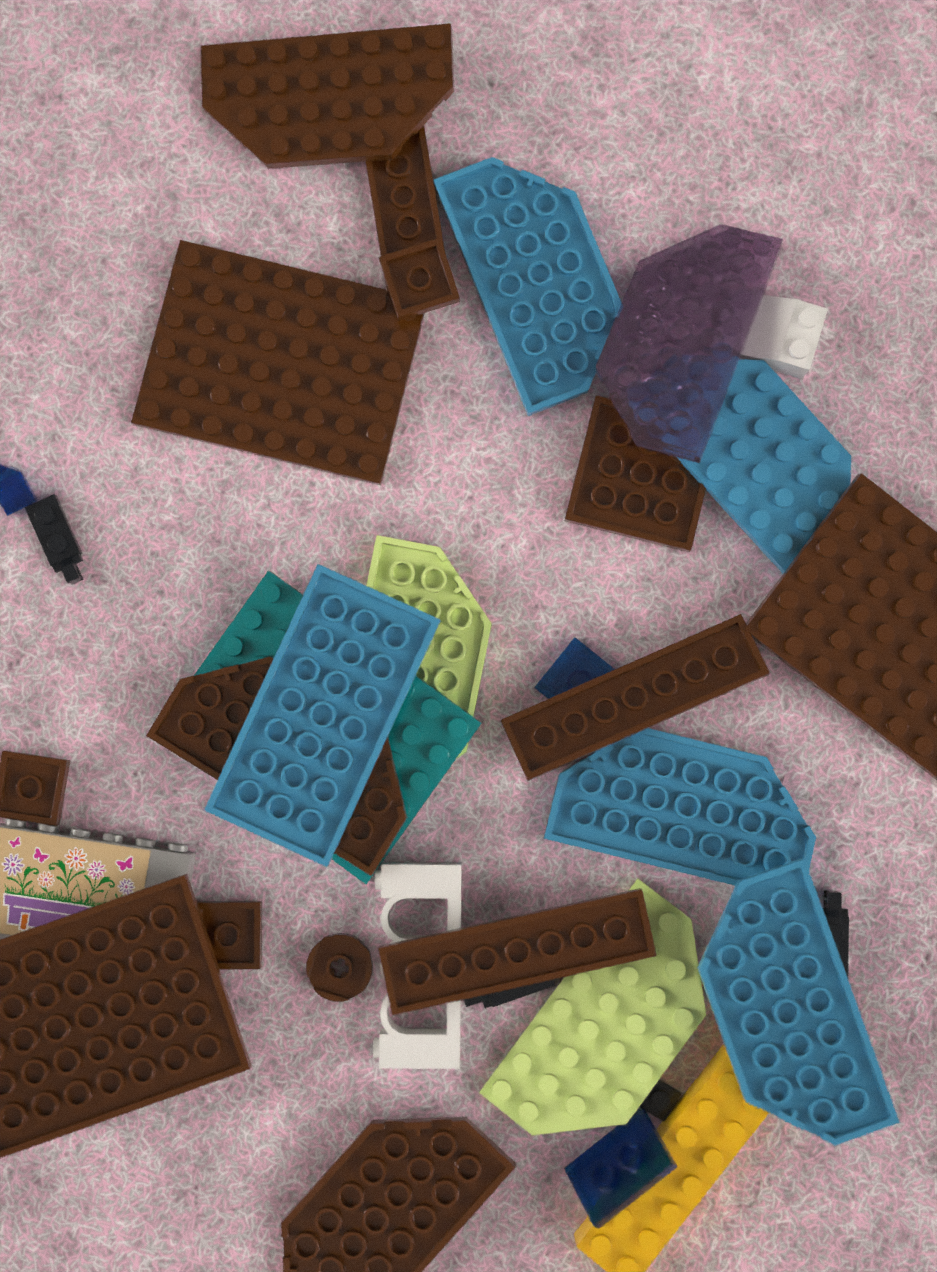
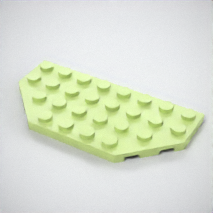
M376 535L366 586L441 620L416 676L474 717L492 626L491 621L440 547ZM469 742L457 758L467 752Z
M638 878L629 890L641 888L643 891L657 956L564 977L479 1092L532 1136L627 1124L706 1016L701 977L697 969L699 964L692 919Z

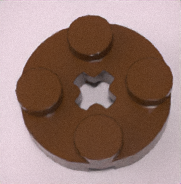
M336 933L325 936L312 948L306 962V973L314 987L313 989L319 996L329 1001L343 1002L356 997L368 986L373 973V961L369 948L359 938L347 933ZM339 958L344 959L345 965L349 966V971H343L341 976L335 975V969L331 967V962H337Z

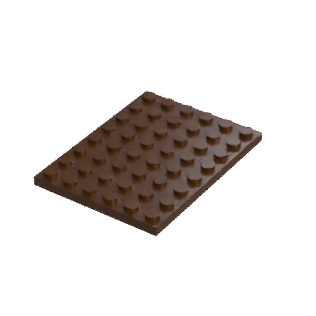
M180 240L131 423L135 426L381 486L425 313L398 321L390 294L387 295L386 289Z
M860 473L854 478L746 623L745 630L752 635L754 640L937 780V532L869 478Z
M187 874L0 939V1158L251 1069L252 1064Z

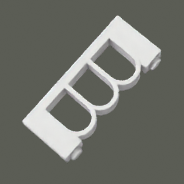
M383 862L381 870L375 871V890H381V898H389L381 914L382 928L388 938L392 940L389 944L427 936L401 934L394 929L389 918L390 908L394 903L402 899H448L447 931L461 928V863ZM380 964L382 977L384 979L382 965ZM386 994L380 1009L381 1024L384 1028H381L379 1037H374L373 1058H379V1068L460 1069L461 1000L447 1003V1029L404 1028L395 1024L389 1016L388 1006L390 1003L388 994Z

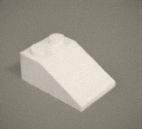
M729 290L710 351L734 359L764 360L774 371L802 379L810 370L828 309L798 299Z

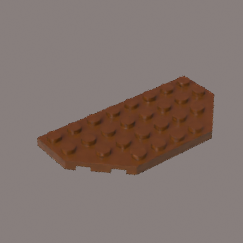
M451 23L201 45L202 108L268 169L394 159L402 150L401 146L412 134L416 135L433 116L432 112L443 100L446 101L454 93L453 29Z
M270 656L180 679L146 736L218 780L274 657ZM388 737L335 851L336 855L370 876L377 869L407 819Z
M467 1117L372 1120L281 1222V1237H283L284 1247L283 1272H422L516 1168V1162Z

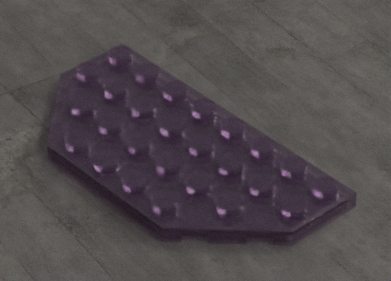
M720 224L639 260L596 364V373L608 390L610 399L621 419H624L629 428L630 435L636 446L701 463L781 251L783 239Z

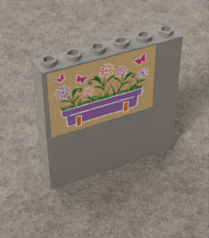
M6 818L5 823H0V939L184 874L188 875L190 883L192 881L196 852L188 851V845L168 843V848L155 846L156 840L136 838L135 843L124 842L123 835L103 833V838L90 836L91 830L71 828L70 833L59 832L58 825L38 823V828L26 827V821Z

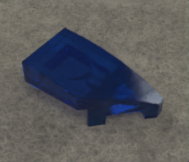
M0 464V504L7 516L38 501L22 471L13 466Z

